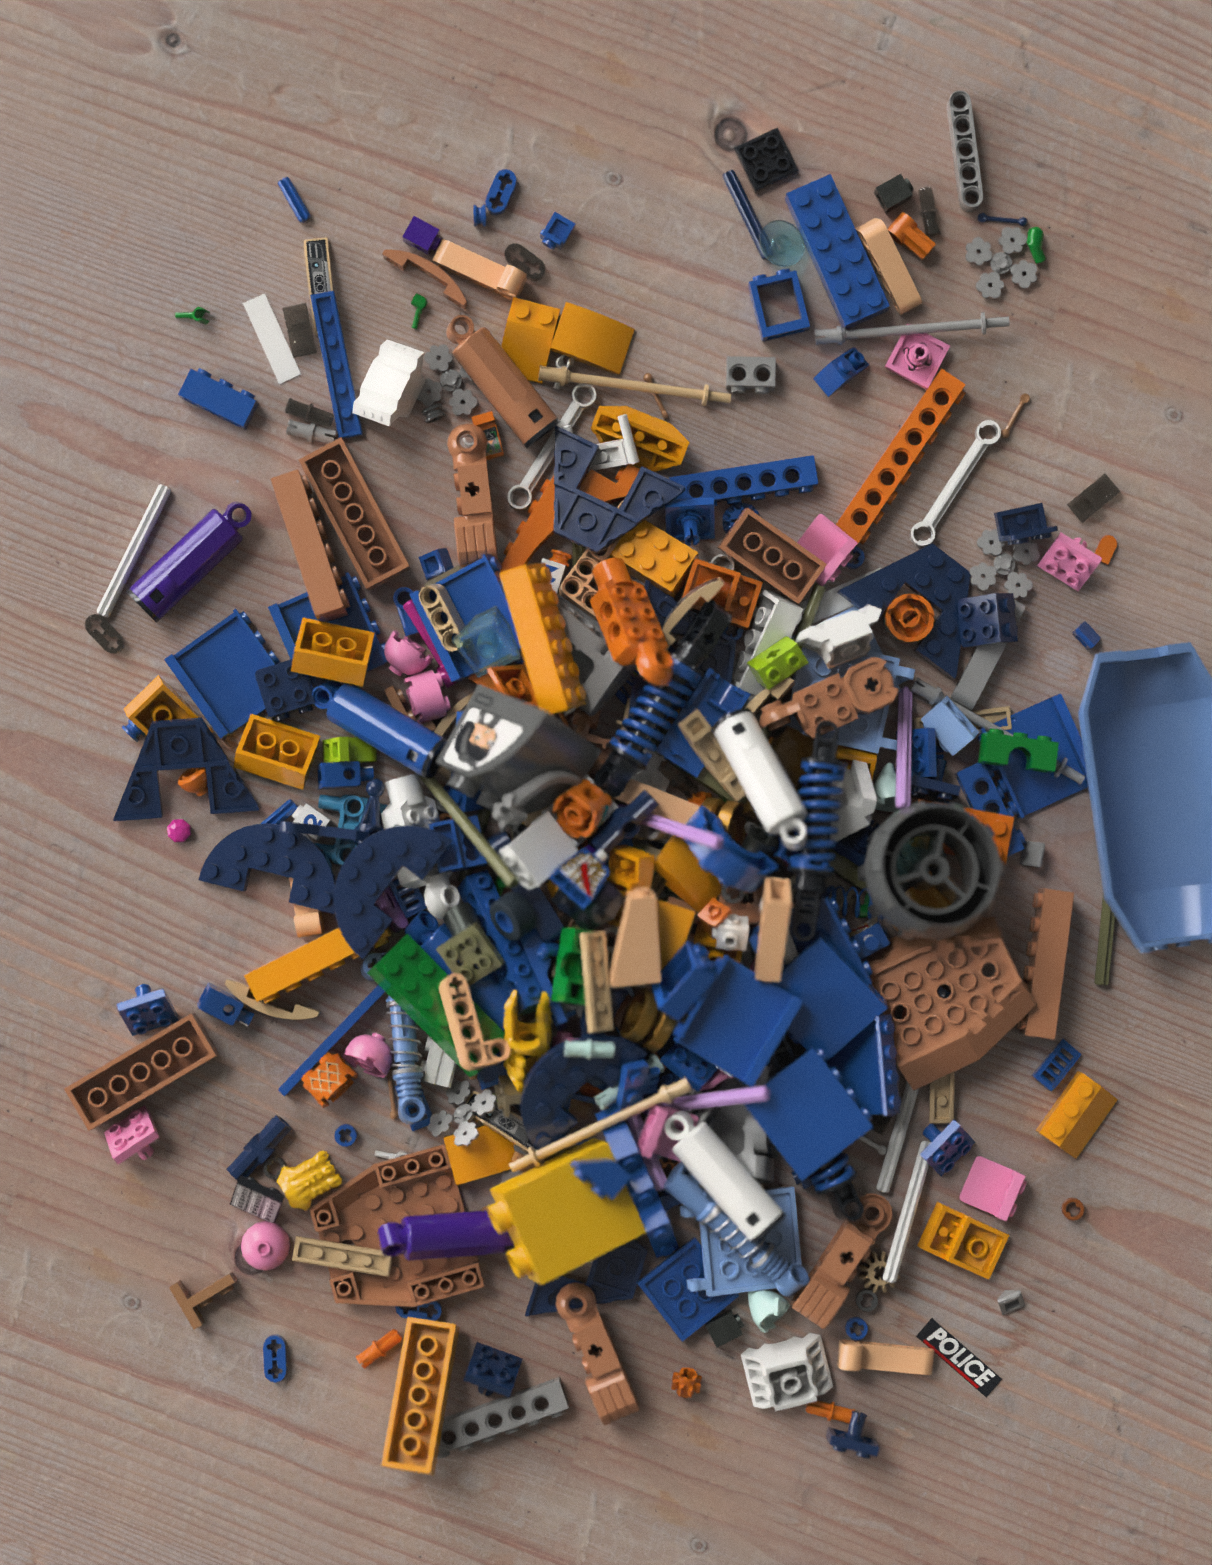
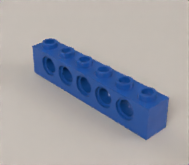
M814 455L669 478L686 488V491L674 500L695 499L690 495L689 489L693 486H698L703 491L702 496L699 498L714 497V507L718 506L717 502L727 501L728 505L741 503L742 498L751 497V501L762 500L768 494H775V497L790 495L789 491L799 490V493L813 492V488L818 486ZM789 471L795 472L798 475V481L789 483L785 478V474ZM764 475H770L774 478L775 483L771 487H766L762 484L761 478ZM740 479H747L751 487L743 491L738 488L737 482ZM718 482L724 483L727 491L723 494H717L713 490L714 484Z
M488 870L466 876L457 889L463 903L471 904L484 927V933L505 961L502 966L494 971L507 1000L510 998L513 990H517L518 1017L536 1012L543 990L520 940L512 941L505 938L495 928L491 920L490 906L500 896Z

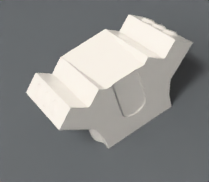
M386 340L381 344L379 355L373 360L361 385L360 396L354 401L352 413L390 426L399 417L404 416L408 418L426 381L421 372L424 352L390 340Z
M867 605L857 611L852 610L825 620L816 626H810L800 631L795 642L801 647L817 652L824 660L828 669L866 656L871 649L870 641L874 638L870 626L873 625L872 623L877 622L882 609Z
M853 760L851 768L845 770V780L833 782V786L841 787L843 793L841 795H831V799L841 801L842 806L840 808H830L834 809L833 813L840 815L839 821H832V826L837 827L839 832L838 834L831 835L830 839L839 841L870 825L872 820L871 813L874 812L877 798L866 762Z
M809 1332L804 1338L793 1336L786 1341L774 1344L765 1343L759 1349L748 1348L741 1354L754 1407L763 1409L774 1407L775 1411L815 1402L817 1401L816 1396L826 1394L833 1387L821 1335Z

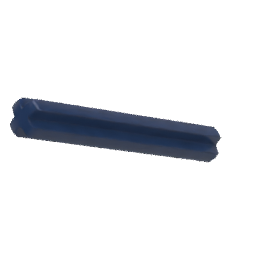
M729 170L723 174L722 178L763 260L773 256L774 251L735 171Z

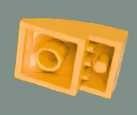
M566 302L550 348L551 351L574 358L575 361L620 375L635 329L602 314Z
M672 835L655 858L654 870L667 880L665 885L695 911L700 913L712 898H717L723 884L711 871H705L699 865L700 860L683 838Z
M626 844L615 846L609 852L610 873L603 884L610 882L625 897L627 892H632L635 888L646 887L650 890L655 855ZM625 900L615 917L607 923L619 927Z
M656 899L661 971L685 944L695 911Z
M485 1125L476 1128L479 1135L469 1146L464 1144L456 1146L454 1134L444 1136L443 1139L456 1185L510 1170L509 1163L513 1162L511 1159L515 1152L514 1143Z
M937 1201L917 1246L989 1280L1009 1235Z

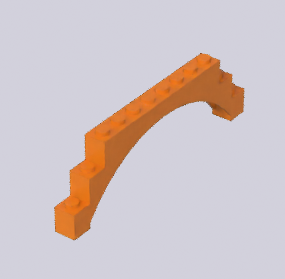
M628 464L626 468L622 466L615 477L618 480L617 483L591 469L585 475L579 490L608 504L624 501L640 469L632 464ZM554 475L551 481L546 479L541 487L540 492L543 494L539 501L534 500L528 510V513L531 515L526 522L522 521L515 532L518 534L515 542L510 541L505 548L503 554L506 557L501 564L502 569L500 572L527 565L536 551L555 534ZM502 659L469 676L468 680L477 686L480 684L499 692L487 669L489 667L503 666Z

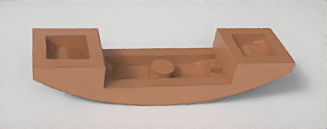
M385 249L383 251V258L404 271L410 263L446 286L443 292L444 297L462 309H466L467 302L460 288L437 265L410 252Z

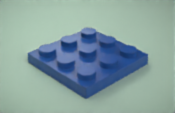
M695 1237L636 1282L682 1342L739 1297L738 1293L708 1297L706 1296V1290L691 1292L687 1289V1279L704 1278L702 1246Z

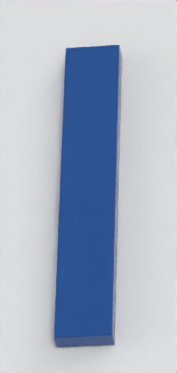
M335 291L310 295L338 437L344 439L363 435L360 417L352 413L356 397Z
M377 985L278 1088V1091L283 1096H286L301 1081L302 1076L312 1069L384 995L385 991Z

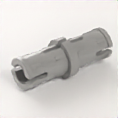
M289 420V427L286 430V435L306 438L308 442H313L314 440L329 444L335 441L334 439L337 436V430L317 427L315 423L309 425Z

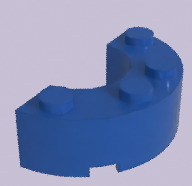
M703 805L685 823V825L723 838L722 847L718 850L684 839V841L700 860L699 865L705 871H711L716 875L719 881L726 887L733 886L747 892L757 891L764 884L765 877H770L779 867L777 863L763 852L751 853L738 846L724 831L722 820Z

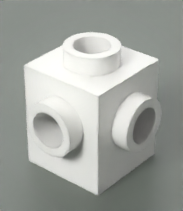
M729 914L717 928L712 927V938H716V948L727 951H746L749 933L747 916Z

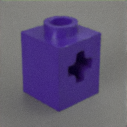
M413 216L402 236L405 243L427 255H430L432 250L436 251L442 240L439 237L441 234L438 228Z

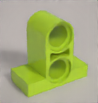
M336 737L322 740L323 763L377 762V749L357 737Z

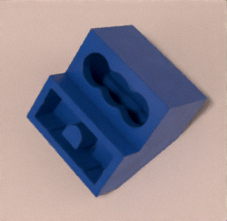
M478 816L468 817L481 833ZM453 819L429 824L430 829L453 840L437 862L439 873L464 871L488 866L487 860Z

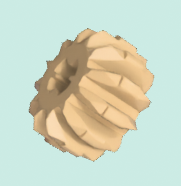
M873 1251L871 1252L873 1260L870 1261L867 1257L865 1262L868 1265H859L858 1268L861 1271H866V1273L859 1275V1279H867L864 1283L865 1288L873 1284L872 1291L874 1293H877L879 1286H881V1290L885 1293L887 1292V1283L892 1288L895 1287V1284L884 1281L883 1276L880 1277L878 1275L877 1278L874 1277L876 1274L874 1269L877 1266L881 1269V1266H883L884 1269L882 1271H885L887 1260L885 1261L886 1252L882 1251L880 1258H878L876 1252Z

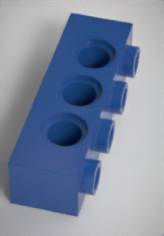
M976 763L954 773L970 808L985 811L987 804L993 803L997 806V813L1014 816L1009 807L1005 808L1002 799H1005V796L999 785L995 787L992 780L994 772L989 764ZM978 781H983L987 785V792L984 795H980L975 791V785ZM1013 827L1008 856L1025 849L1023 843H1026L1021 830L1016 831L1015 827Z

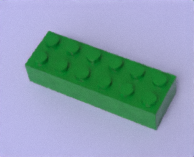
M406 934L367 973L471 1078L479 1073L481 1069L468 1071L460 1065L439 992L441 981L449 975ZM449 984L450 988L454 987L457 989L456 985ZM472 1000L483 1041L504 1040L505 1032ZM456 1005V1012L459 1015H464L463 1007ZM463 1028V1036L466 1039H470V1032L467 1029ZM493 1046L492 1053L495 1056L499 1049ZM469 1052V1059L473 1063H477V1056Z

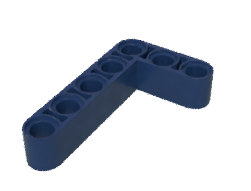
M499 830L486 838L487 842L502 859L499 850L512 842L506 831L501 832ZM520 883L516 887L511 888L513 892L521 894L531 904L537 919L535 928L545 943H553L560 939L562 928L565 927L541 888L537 886L527 890Z

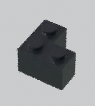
M610 882L602 884L596 896L584 910L560 888H558L551 901L557 905L560 911L572 918L578 927L592 930L612 920L626 897Z

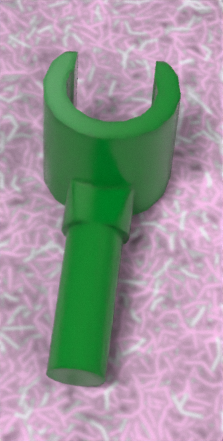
M415 294L411 301V305L417 308L411 327L414 329L418 328L420 316L427 305V299L420 294Z
M197 307L193 312H175V318H190L206 325L209 323V320L202 317L205 313H210V311Z
M868 892L865 895L864 904H860L858 918H866L868 916L867 908L870 902Z

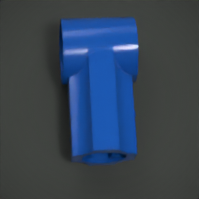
M401 587L396 590L393 599L405 636H410L419 632L404 610L403 605L399 603L398 597L402 592H409L411 594L413 591L410 588Z

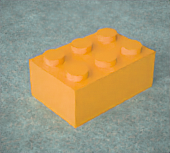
M646 520L625 534L610 553L611 558H621L624 560L629 575L644 584L646 580L650 581L655 587L673 598L676 597L688 579L694 558L699 559L697 551Z
M302 618L294 649L291 672L363 686L375 633Z

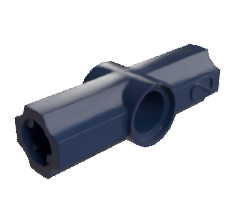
M644 789L627 807L615 809L611 813L610 823L591 842L598 849L608 854L624 838H632L637 835L640 830V823L659 803Z
M276 1115L260 1133H257L244 1146L243 1152L226 1170L236 1180L240 1176L249 1177L259 1164L262 1165L275 1151V1147L292 1128L284 1119Z

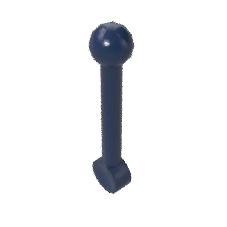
M980 213L977 217L980 223L995 221L1015 223L1022 227L1028 224V220L1025 217L1014 219L987 216L985 213Z

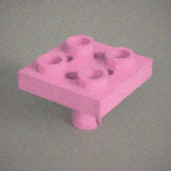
M927 333L901 335L884 368L927 390L950 345ZM926 360H927V364H929L930 361H931V365H930V366H926V365H925ZM908 366L910 367V369H913L915 367V370L910 371L908 369Z
M1060 532L1037 566L1076 591H1079L1097 568L1102 558L1087 549L1085 540L1082 544H1079L1082 538L1071 539Z
M145 1105L131 1112L128 1117L119 1123L111 1125L104 1132L112 1157L118 1165L135 1153L142 1160L148 1159L144 1153L146 1152L151 1157L154 1149L149 1144L159 1138L151 1113Z

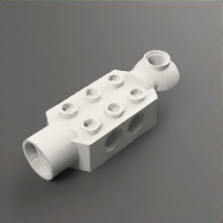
M418 774L385 782L390 800L389 805L381 813L385 829L396 826H419L430 829L429 824L440 822L435 800L424 796ZM437 863L424 880H421L404 866L397 874L400 885L408 889H415L426 885L424 894L425 904L428 911L438 919H443L445 913L458 905L460 901L458 890L450 885L449 877L453 872L439 873Z

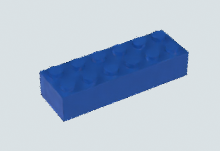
M831 174L786 193L785 202L841 327L847 330L887 312L890 305Z

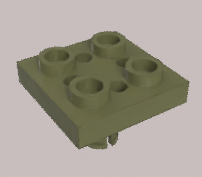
M477 922L436 948L450 970L465 977L468 986L502 966L505 962Z

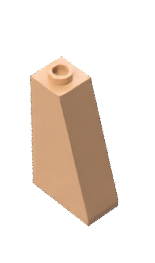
M630 779L626 789L620 796L616 798L610 796L618 804L629 805L645 789L659 803L651 812L652 814L685 824L701 807L633 779Z
M765 877L755 961L756 980L780 982L791 909L790 879Z
M639 887L635 888L632 892H627L609 968L611 987L661 982L656 896L652 889Z

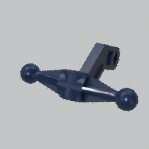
M377 778L367 782L366 792L370 797L362 819L354 830L280 821L279 831L350 839L357 846L368 838L369 835L371 836L384 830L381 822L379 797L385 791V784Z

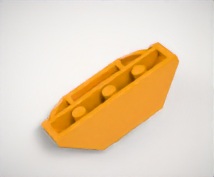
M628 406L598 407L591 430L600 443L623 439L618 416L627 414L639 457V462L632 465L640 468L643 466L653 472L681 465L690 442L671 423Z

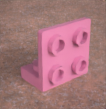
M660 1103L650 1108L636 1145L642 1156L651 1158L652 1153L681 1162L672 1151L678 1140L671 1139L665 1132V1123L668 1118L681 1110ZM689 1113L696 1127L699 1118L697 1115ZM675 1120V1128L683 1131L684 1124L679 1120Z

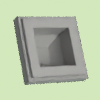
M1004 1290L997 1300L1002 1315L1025 1306L1020 1290Z

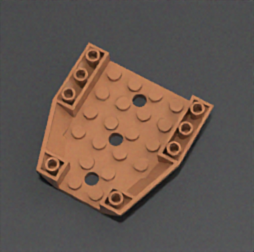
M995 917L982 918L973 927L961 934L940 941L921 937L906 940L895 936L890 939L888 946L862 959L863 962L868 961L873 971V974L870 975L871 985L887 1000L888 1008L880 1015L892 1014L894 1046L896 1048L895 1060L913 1091L980 1060L1036 1006L1027 984L1022 981L1003 941L1005 938ZM988 963H992L996 967V973L992 977H986L983 974V967ZM944 984L949 985L951 988V995L946 999L941 998L938 992L939 988ZM903 1005L907 1009V1015L904 1019L899 1020L895 1017L894 1011L896 1007Z
M445 1144L373 1164L309 1208L315 1231L318 1232L320 1240L342 1243L344 1240H351L356 1246L380 1250L378 1229L386 1223L395 1222L401 1224L405 1216L465 1212ZM402 1253L392 1257L389 1277L328 1267L331 1277L329 1281L335 1303L415 1307L485 1287L478 1255L409 1261L404 1258Z

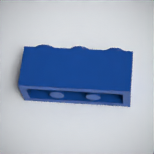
M199 368L198 371L190 369L178 393L179 397L246 430L259 405L254 400L255 395L243 389L240 393L232 389L233 384L223 379L217 382L211 379L212 374Z

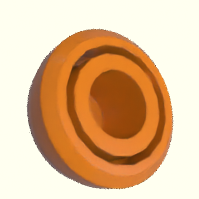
M206 767L189 768L179 777L178 785L189 793H196L197 796L206 794L208 792Z

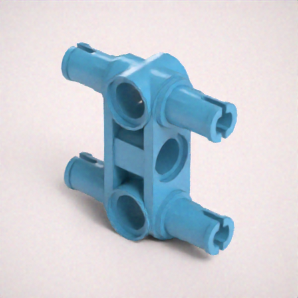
M321 794L318 808L338 811L340 814L338 828L354 830L362 819L369 798L347 794L342 795V797ZM358 800L361 804V809L358 813L354 814L350 806L353 801ZM380 803V812L382 813L388 805ZM336 838L334 845L315 843L324 851L328 859L337 865H343L345 861L343 859V852L345 849L350 848L353 851L356 847L353 840Z

